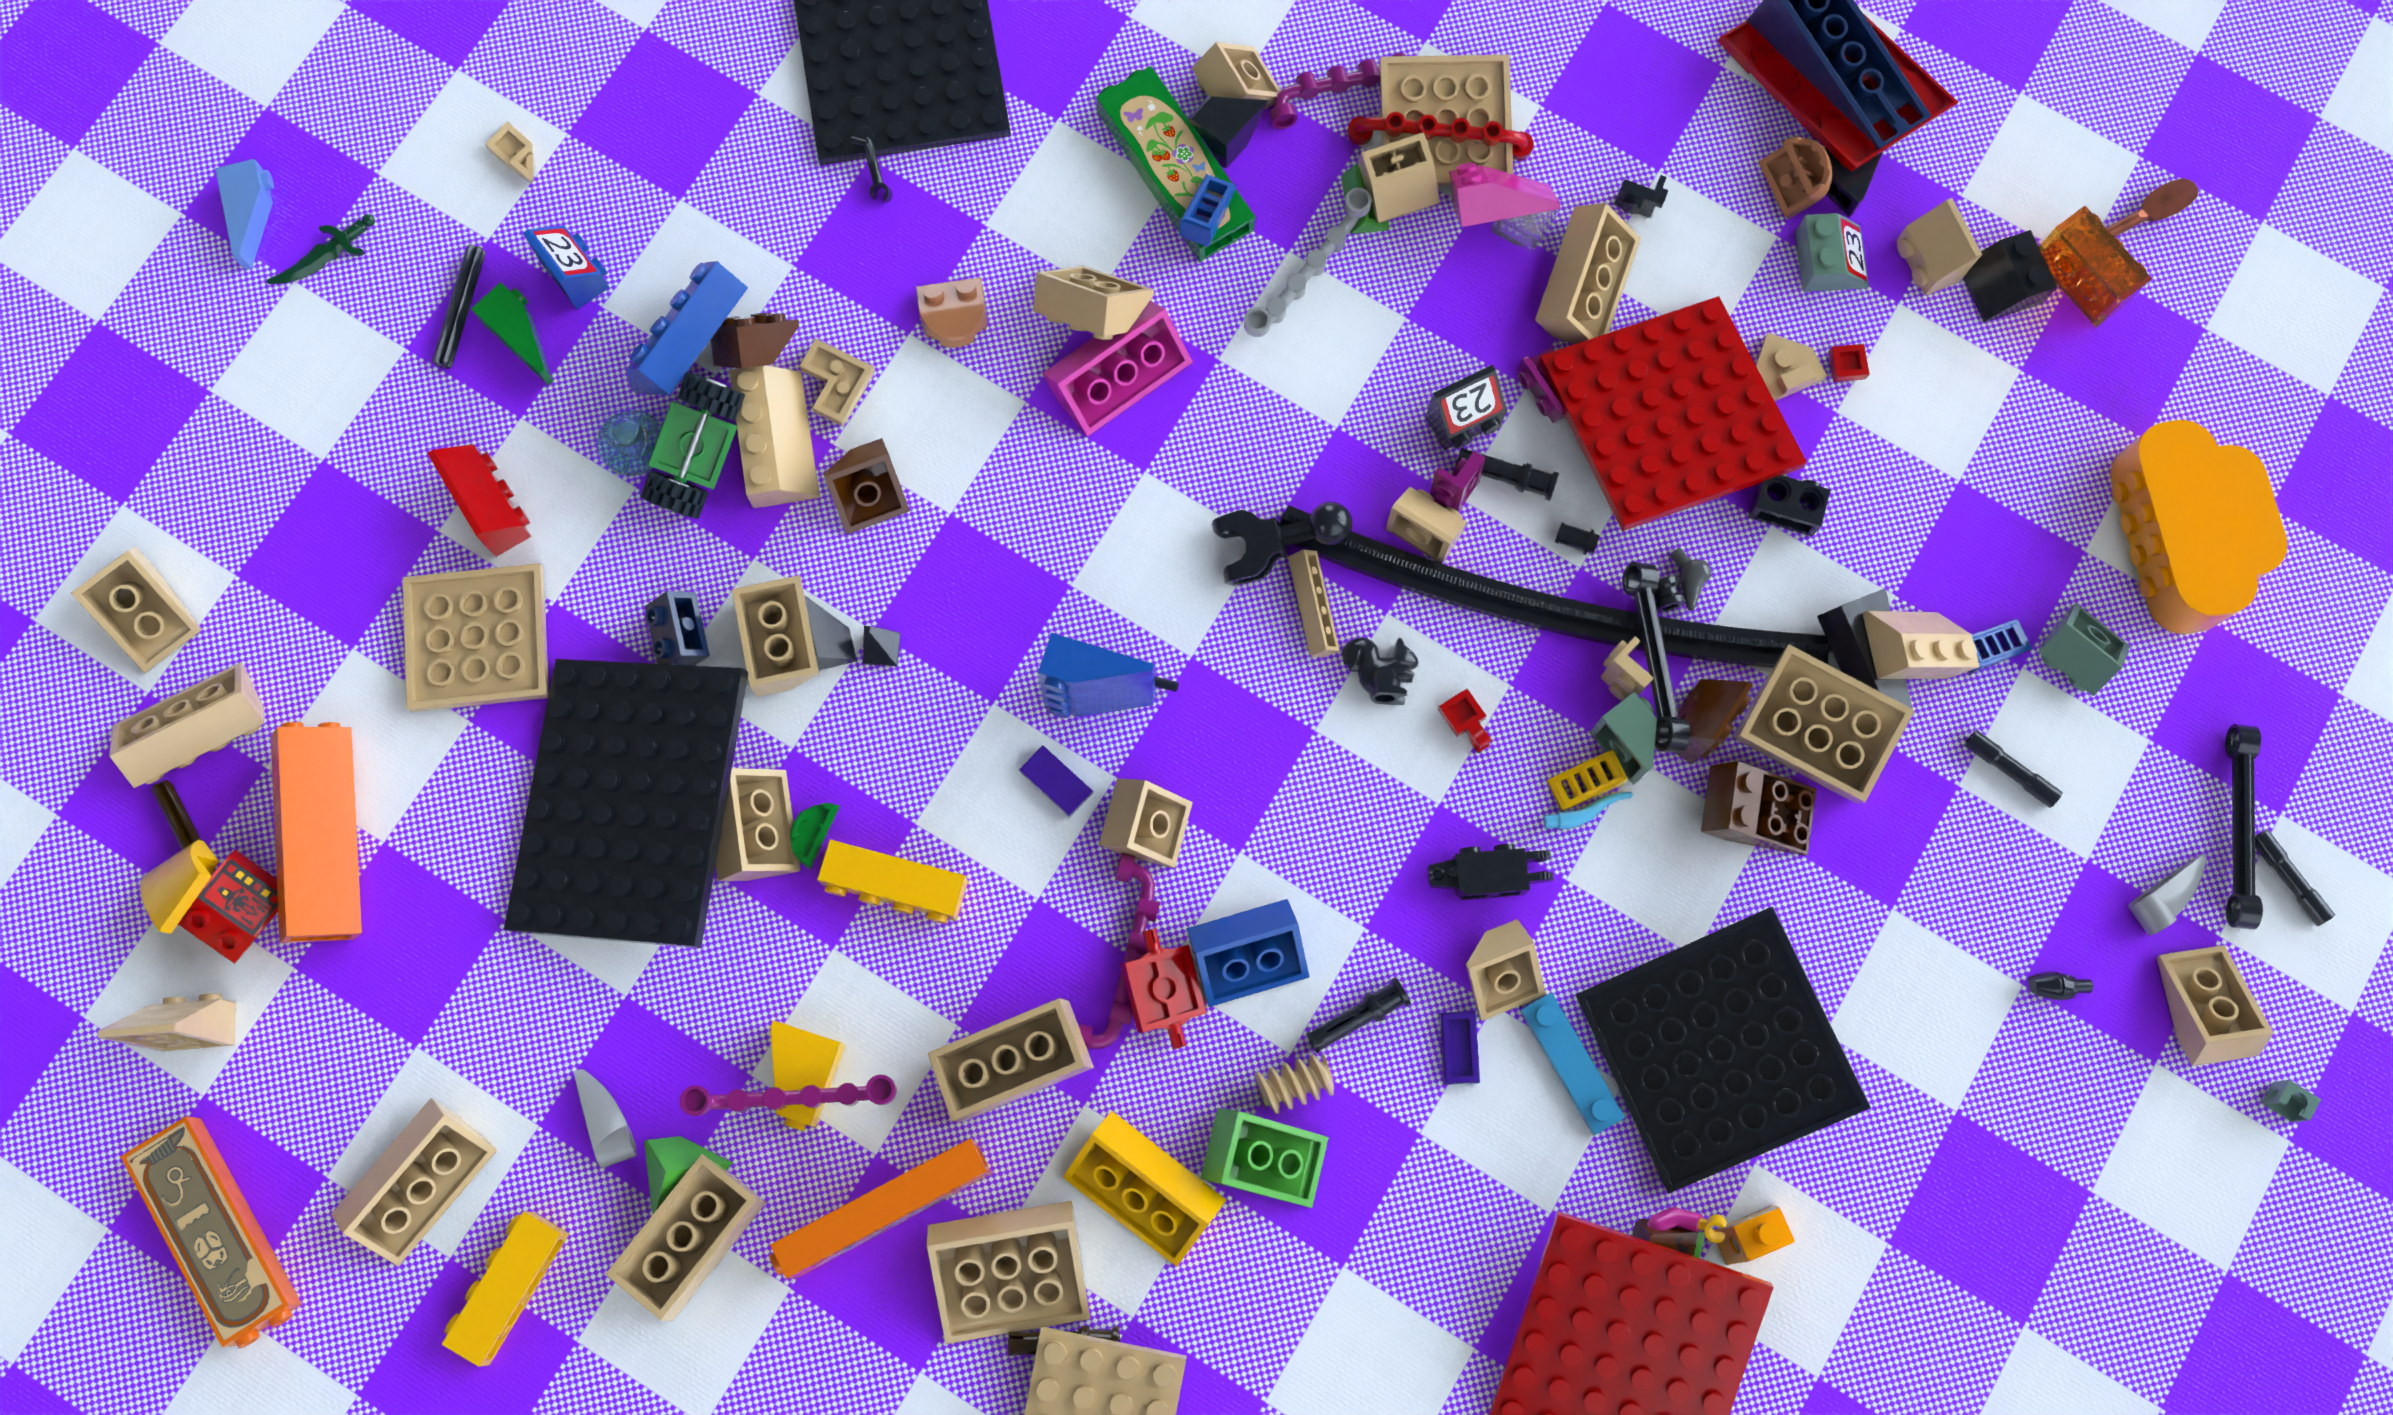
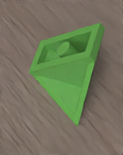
M682 1136L644 1141L652 1213H655L701 1154L725 1170L733 1162Z

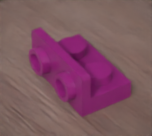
M1551 347L1532 359L1529 356L1523 358L1518 367L1517 375L1521 385L1526 390L1530 389L1536 398V406L1543 416H1548L1551 422L1555 423L1565 417L1564 409L1554 395L1539 364L1541 355L1555 351Z
M1474 451L1468 460L1462 458L1452 474L1438 467L1434 473L1430 492L1434 502L1444 508L1450 507L1459 512L1480 482L1486 457Z

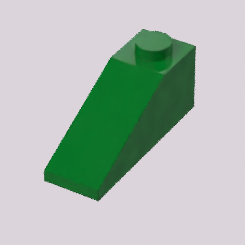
M500 282L471 310L490 332L549 386L553 379L533 317L525 307L529 302L516 288L510 291Z

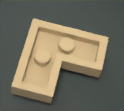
M816 338L799 365L801 371L826 383L812 407L814 413L844 427L875 373L874 366Z

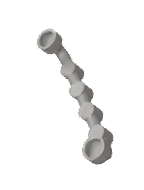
M1353 188L1346 194L1344 203L1347 212L1346 216L1338 226H1333L1327 231L1326 240L1318 250H1312L1308 253L1306 264L1298 273L1291 274L1288 277L1286 288L1278 297L1271 298L1267 303L1266 309L1253 307L1246 312L1244 329L1249 335L1253 337L1264 336L1273 323L1283 321L1286 315V307L1293 299L1302 298L1305 294L1306 283L1310 278L1321 275L1325 270L1326 259L1331 253L1340 252L1344 248L1346 235L1351 231L1358 219L1365 216L1370 210L1372 198L1367 190Z

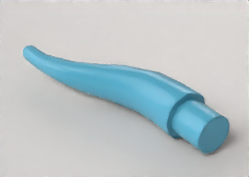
M1632 792L1615 793L1602 797L1580 810L1544 815L1545 829L1558 828L1559 830L1579 827L1593 820L1608 805L1621 799L1632 798L1633 794Z

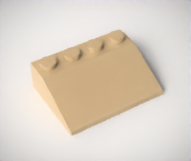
M1788 644L1749 707L1733 739L1855 804L1865 803L1915 710Z
M1072 1201L928 1225L927 1250L945 1344L1090 1319Z

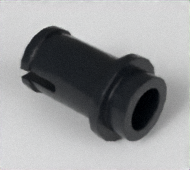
M1561 522L1554 543L1582 550L1583 555H1586L1587 552L1594 554L1600 535L1595 534L1594 529H1591L1589 532Z

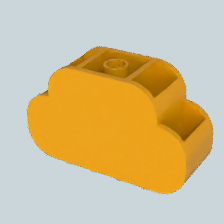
M2175 420L2150 427L2114 459L2111 466L2112 496L2114 501L2118 503L2122 516L2121 528L2127 534L2129 540L2131 562L2138 571L2140 578L2139 590L2146 599L2153 619L2170 632L2190 634L2209 630L2249 606L2256 596L2258 579L2282 563L2288 547L2286 533L2268 474L2258 456L2241 446H2218L2212 434L2203 426L2188 420Z

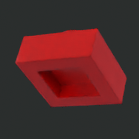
M1864 344L1833 346L1828 351L1833 382L1864 380L1870 375Z

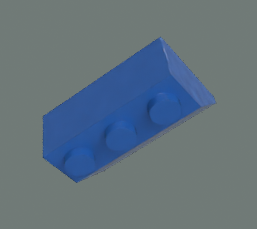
M1288 899L1186 928L1208 1007L1310 977L1298 921Z

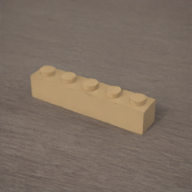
M1303 549L1288 556L1290 571L1310 657L1324 658L1340 650L1317 551Z

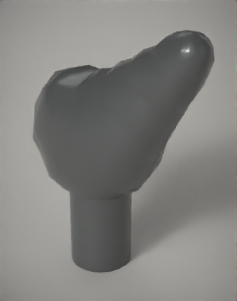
M1677 548L1670 554V557L1681 569L1680 581L1686 600L1685 604L1687 609L1692 611L1697 605V600L1704 583L1711 577V567L1704 560H1691L1681 548Z

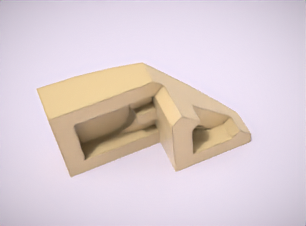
M507 121L485 143V146L519 176L532 183L534 181L533 143Z

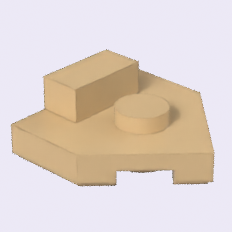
M1771 333L1766 334L1756 367L1774 401H1778L1826 379L1828 375L1812 347Z

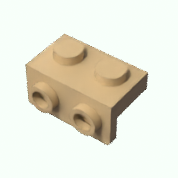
M1634 637L1628 644L1622 640L1602 664L1607 669L1600 678L1610 686V692L1621 701L1633 692L1639 696L1654 679L1629 657L1640 642L1637 637Z

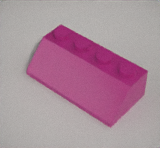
M1149 301L1127 333L1113 335V339L1110 340L1094 337L1042 374L1058 402L1084 435L1088 437L1192 364L1193 361L1166 309Z

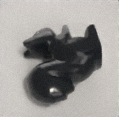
M1359 637L1348 641L1342 649L1343 663L1348 666L1349 671L1358 672L1359 682L1370 694L1371 700L1375 704L1404 705V696H1407V690L1400 687V684L1412 683L1415 674L1410 670L1415 669L1419 662L1417 656L1404 645L1403 639H1397L1393 657L1380 658L1377 645L1368 638Z

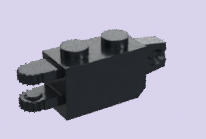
M1515 844L1494 846V851L1480 852V847L1459 849L1460 854H1455L1451 860L1431 864L1427 867L1430 888L1454 889L1455 895L1461 900L1525 895L1530 890L1529 884L1554 881L1553 872L1540 871L1528 873L1527 863L1529 862L1540 863L1550 860V851L1525 852V848L1515 849Z

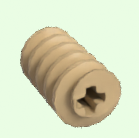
M1323 1052L1322 1062L1314 1054L1310 1055L1308 1067L1301 1059H1296L1295 1071L1287 1063L1282 1064L1281 1075L1273 1067L1269 1068L1268 1080L1260 1072L1255 1073V1079L1264 1107L1266 1109V1106H1270L1275 1114L1280 1112V1102L1282 1101L1289 1110L1293 1109L1294 1097H1297L1303 1105H1306L1307 1093H1311L1317 1101L1320 1100L1322 1088L1330 1096L1334 1095L1333 1078Z

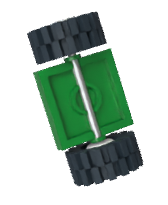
M686 372L677 398L697 406L699 410L671 400L648 466L670 473L674 477L650 471L640 497L674 513L699 519L708 493L699 487L687 483V480L714 490L738 426L712 416V413L736 420L745 394L715 380Z

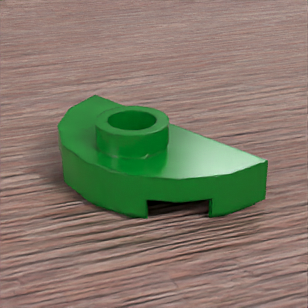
M827 802L814 805L807 810H803L792 824L790 832L792 851L799 863L811 870L837 816L840 805Z

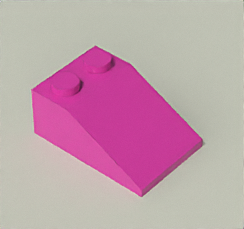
M1475 163L1461 164L1456 167L1457 170L1449 171L1453 207L1462 227L1561 209L1560 202L1549 184L1482 165L1476 166Z

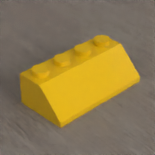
M1113 1111L1108 1114L1092 1133L1063 1176L1066 1181L1176 1267L1226 1202L1224 1197Z

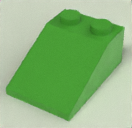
M1218 1108L1200 1179L1312 1208L1329 1137L1244 1112Z

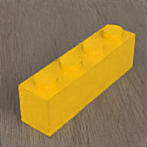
M834 840L829 841L817 879L823 886H826L825 892L841 897H845L846 892L860 895L859 901L874 906H879L880 901L893 904L892 909L894 911L913 915L914 910L927 913L926 919L946 924L948 919L957 921L968 884L966 876Z
M523 1211L521 1216L518 1214L511 1220L505 1232L508 1235L501 1248L497 1247L490 1254L485 1264V1267L488 1268L481 1281H475L469 1288L465 1296V1300L468 1302L460 1314L456 1313L450 1319L444 1330L447 1336L442 1345L478 1367L491 1364L570 1234L534 1212Z

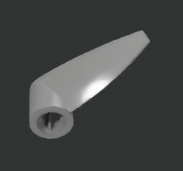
M2204 853L2175 870L2128 904L2129 909L2149 936L2162 931L2177 920L2176 916L2193 897L2207 862V857Z
M584 1069L573 1071L592 1148L600 1168L602 1169L638 1156L633 1134L611 1094Z

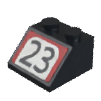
M1493 365L1433 393L1425 418L1444 451L1452 447L1460 449L1468 445L1473 440L1472 437L1482 432L1484 435H1489L1502 426L1501 423L1507 409Z

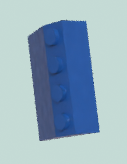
M718 261L700 263L694 268L689 276L692 280L685 290L681 289L674 295L670 301V306H672L665 317L661 316L654 322L650 328L652 333L645 344L641 343L632 352L630 356L632 362L627 368V374L631 390L636 394L670 395L748 289L744 283Z
M1051 632L1038 671L1045 707L1050 708L1049 712L1062 718H1068L1069 715L1081 717L1152 706L1154 704L1155 664Z

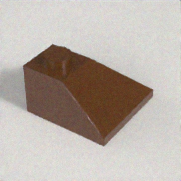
M882 438L850 449L823 474L846 534L910 511Z

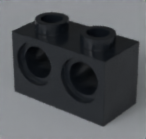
M1788 474L1775 476L1756 484L1748 518L1813 536L1822 526L1831 489L1821 487V484L1816 481H1800L1790 478ZM1767 491L1775 492L1779 496L1780 501L1772 500L1768 496ZM1800 500L1808 502L1812 507V511L1805 510L1801 506Z

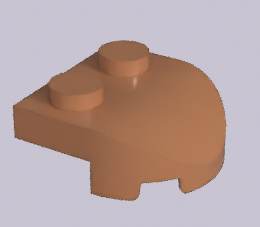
M1792 137L1782 141L1783 147L1758 161L1784 216L1788 219L1820 201L1827 194L1832 181V166L1826 150L1820 143L1808 138Z
M981 277L916 286L923 332L928 339L932 337L939 340L943 347H961L974 342L975 335L981 329L986 330L988 318Z

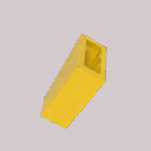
M773 1020L770 1028L774 1087L784 1091L802 1090L807 1085H815L821 1089L830 1088L845 1045L841 1042ZM825 1103L818 1108H809L803 1104L787 1105L784 1109L776 1111V1114L786 1118L783 1125L804 1131L806 1125L816 1128Z

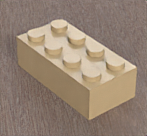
M1061 998L928 1052L951 1121L964 1122L1094 1068L1071 1004L1068 1000Z

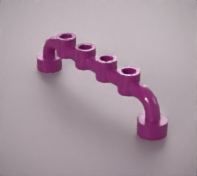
M1396 53L1392 56H1406V54ZM1367 59L1360 62L1357 66L1358 71L1346 74L1345 68L1340 65L1330 68L1326 73L1328 78L1315 80L1312 72L1301 73L1296 77L1297 84L1283 88L1277 94L1274 102L1275 107L1269 112L1273 127L1276 129H1286L1297 122L1294 106L1287 103L1290 99L1301 97L1304 100L1316 97L1318 93L1326 91L1342 93L1350 86L1360 84L1365 87L1374 86L1380 82V67H1377L1375 60Z
M1121 853L1115 880L1129 883L1130 877H1134L1141 884V893L1124 962L1137 959L1140 955L1147 952L1141 932L1146 930L1148 921H1156L1160 902L1153 900L1155 882L1150 872L1146 868L1134 863L1135 856ZM1122 970L1106 1031L1100 1035L1092 1034V1026L1080 1023L1078 1025L1087 1050L1088 1048L1102 1049L1110 1046L1117 1040L1123 1023L1128 1025L1131 1023L1133 1012L1131 1004L1128 1003L1129 997Z
M886 1075L873 1076L866 1086L844 1083L838 1088L821 1089L815 1085H807L802 1090L787 1091L778 1087H771L765 1092L753 1093L735 1089L729 1094L711 1095L706 1088L694 1085L682 1092L680 1106L689 1115L702 1116L709 1110L731 1109L735 1112L743 1113L749 1110L750 1107H768L779 1111L787 1105L803 1104L809 1108H818L823 1103L840 1102L846 1106H854L859 1101L868 1100L877 1105H887L894 1100L897 1087L895 1082Z

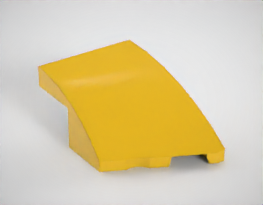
M195 841L142 877L140 882L141 899L151 921L159 932L169 934L173 932L212 877L210 874L219 863L217 857L204 841Z

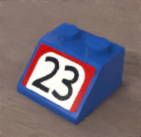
M565 226L528 229L522 233L541 264L577 310L609 289L603 277L608 274L597 257L591 260L585 252L589 248L578 233L572 236Z

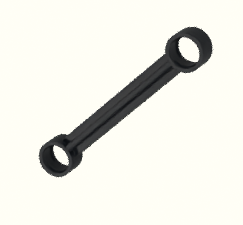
M1631 562L1624 570L1622 586L1627 595L1634 596L1648 671L1654 678L1651 681L1658 716L1655 748L1663 752L1681 753L1689 745L1691 731L1688 722L1683 718H1678L1654 600V593L1659 584L1658 569L1653 564Z
M2232 724L2225 737V752L2229 758H2232L2233 894L2230 895L2227 901L2226 919L2228 925L2232 928L2255 930L2259 927L2263 916L2261 898L2255 895L2254 759L2260 751L2261 733L2256 726Z

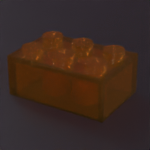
M2083 206L2056 226L2039 246L2056 284L2096 328L2126 306L2152 280L2145 267L2128 253L2123 243L2114 237L2102 224L2100 218L2086 206Z

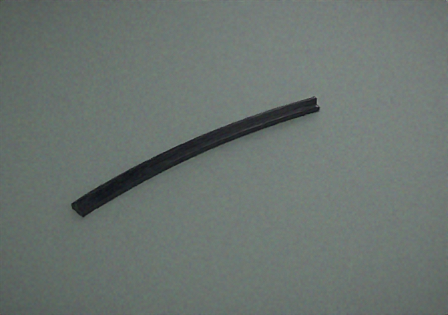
M1288 505L1281 517L1280 523L1282 526L1307 520L1311 514ZM1353 531L1350 532L1343 542L1336 545H1325L1318 542L1315 538L1292 544L1300 549L1317 551L1318 557L1355 572L1460 608L1553 633L1617 646L1622 640L1628 644L1634 637H1637L1640 642L1635 649L1645 651L1636 612L1572 600L1480 576L1400 550ZM1658 617L1666 655L1774 668L1785 648L1790 644L1829 665L1828 655L1832 650L1825 635L1746 629Z

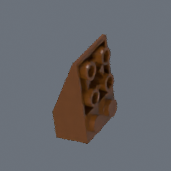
M1700 679L1692 687L1677 710L1678 718H1683L1688 722L1691 737L1685 751L1675 754L1693 764L1699 757L1706 759L1711 751L1714 752L1718 745L1722 744L1732 731L1734 726L1731 724L1744 712L1752 698L1747 694L1753 684L1746 681Z
M1739 761L1710 765L1701 832L1726 841L1804 856L1808 855L1816 788Z

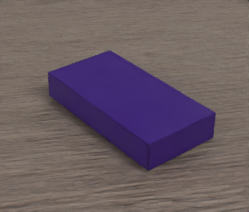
M1044 745L1019 769L1023 776L1069 818L1093 794V790Z
M1476 1011L1439 1013L1443 1085L1479 1084L1480 1071Z

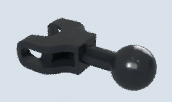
M1324 502L1312 511L1309 519L1282 526L1276 518L1263 520L1245 510L1235 511L1215 518L1212 521V528L1216 535L1224 539L1242 537L1246 542V552L1243 557L1224 568L1223 576L1225 583L1238 586L1263 580L1271 572L1274 563L1278 559L1289 556L1286 547L1288 545L1314 538L1325 545H1336L1343 542L1349 536L1352 529L1350 512L1340 503Z

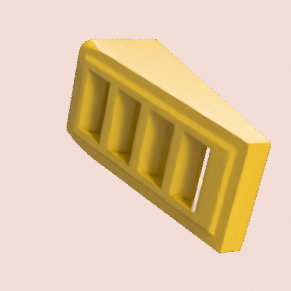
M1612 749L1548 779L1547 783L1561 812L1624 785L1628 779ZM1604 763L1612 778L1610 781L1601 766ZM1593 769L1600 783L1599 786L1595 787L1588 770ZM1580 775L1587 792L1582 793L1575 776ZM1567 780L1574 795V798L1570 800L1561 783Z

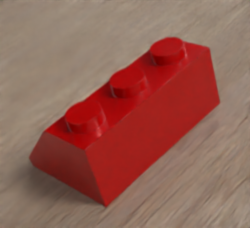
M472 444L433 449L427 453L474 534L495 557L532 537L526 528V525L530 524L527 515L520 505L514 508L510 501L514 494L504 479L498 481L493 472L498 467L488 452L481 454L476 446Z

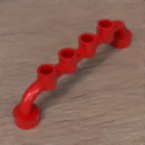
M1392 112L1387 118L1358 116L1350 121L1347 130L1348 139L1355 145L1367 144L1372 138L1373 131H1385L1390 137H1397L1402 133L1419 134L1424 132L1426 140H1430L1434 136L1449 137L1455 143H1462L1466 139L1481 140L1487 146H1495L1498 142L1510 143L1513 147V159L1518 161L1528 158L1534 147V141L1528 133L1503 129L1501 124L1496 121H1490L1484 127L1470 126V123L1464 118H1457L1452 124L1438 123L1437 119L1432 115H1424L1419 121L1405 120V117L1399 112Z

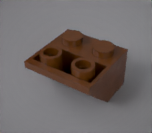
M785 313L751 314V317L740 318V316L727 317L710 340L714 366L749 368L773 364L798 329L799 320L786 319Z

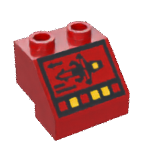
M234 850L211 875L212 877L178 923L179 926L234 964L278 913L277 879L237 850Z

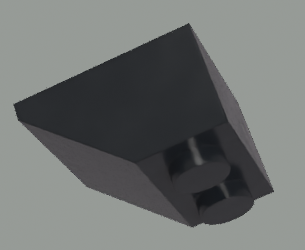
M2031 230L2001 239L1982 250L1981 257L1963 277L1984 323L2043 304L2058 288Z

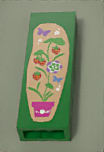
M1152 66L1144 70L1132 72L1126 80L1115 86H1107L1096 96L1098 115L1178 232L1180 231L1181 218L1206 174L1232 183ZM1236 189L1217 232L1208 247L1185 238L1183 239L1200 263L1252 233L1255 226V215ZM1207 190V193H1209V194L1215 195V196L1220 197V198H1222V196H1223V195H1220V194H1217V193H1215V192H1212V191ZM1197 213V214L1200 215V216H1203V217H1205V218L1210 219V218L1207 217V216H1204V215H1202V214Z

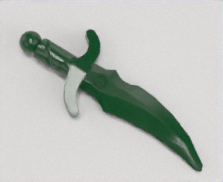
M365 214L362 217V221L359 218L343 231L331 225L320 226L319 230L322 233H328L334 237L326 243L317 244L295 265L267 279L266 282L268 284H280L305 278L322 269L329 260L337 259L339 253L344 249L350 255L363 256L365 251L361 248L352 247L351 242L367 231V227L375 224L374 216Z

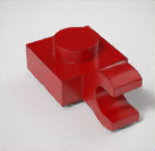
M1468 688L1439 705L1438 711L1456 737L1466 732L1470 743L1477 753L1490 747L1489 743L1492 740L1480 724L1486 719L1487 715Z

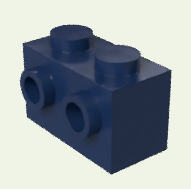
M666 591L645 606V618L649 625L653 643L652 651L656 657L657 664L695 666L710 656L696 592Z

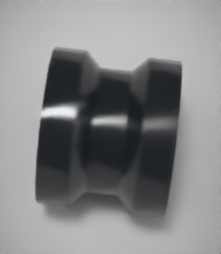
M1678 576L1659 579L1658 588L1654 593L1657 614L1677 609L1686 603L1684 595L1680 594L1678 590L1680 585Z

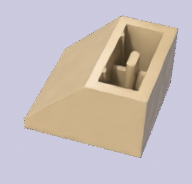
M1424 132L1361 152L1357 163L1366 190L1371 195V205L1378 224L1440 203L1434 161Z

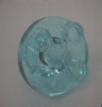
M628 410L615 414L604 423L598 435L597 448L601 459L618 475L635 476L650 471L653 467L648 466V462L661 426L654 417L642 411Z

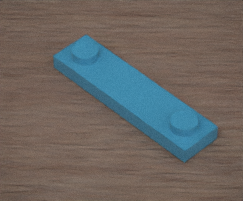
M1551 992L1520 1010L1592 1135L1594 1136L1626 1118L1553 993Z

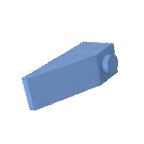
M255 159L215 168L232 256L245 270L252 269L273 204L270 191L274 189L272 176L268 170H263Z

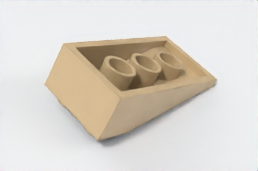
M222 994L199 995V1001L186 1002V997L163 998V1004L148 1005L98 1030V1038L162 1052L235 1045L236 1003L222 999Z

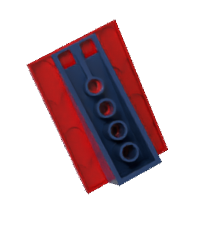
M1763 0L1745 22L1725 33L1717 40L1748 74L1751 73L1776 101L1781 102L1815 140L1818 138L1845 168H1849L1851 171L1862 166L1959 103L1864 15L1854 0Z

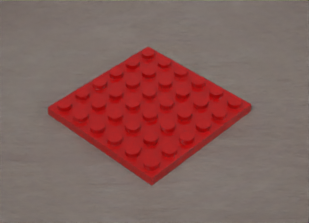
M1719 296L1541 355L1539 359V364L1549 385L1563 406V413L1622 531L1751 487L1775 476L1785 475L1802 469L1807 463Z
M1557 1211L1488 1415H1729L1774 1287L1771 1282Z

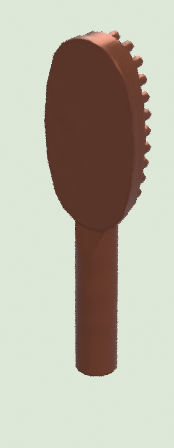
M2182 178L2160 186L2143 200L2141 209L2097 233L2098 239L2102 243H2106L2145 220L2151 222L2159 221L2179 213L2197 198L2198 188L2196 184L2189 179Z

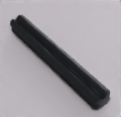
M468 245L465 249L432 359L437 367L450 369L453 365L486 255L483 248L479 246Z

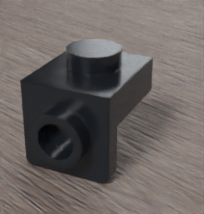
M1660 175L1654 190L1624 179L1614 205L1621 207L1627 213L1640 214L1650 218L1655 207L1662 208L1668 193V189L1663 188L1667 177Z

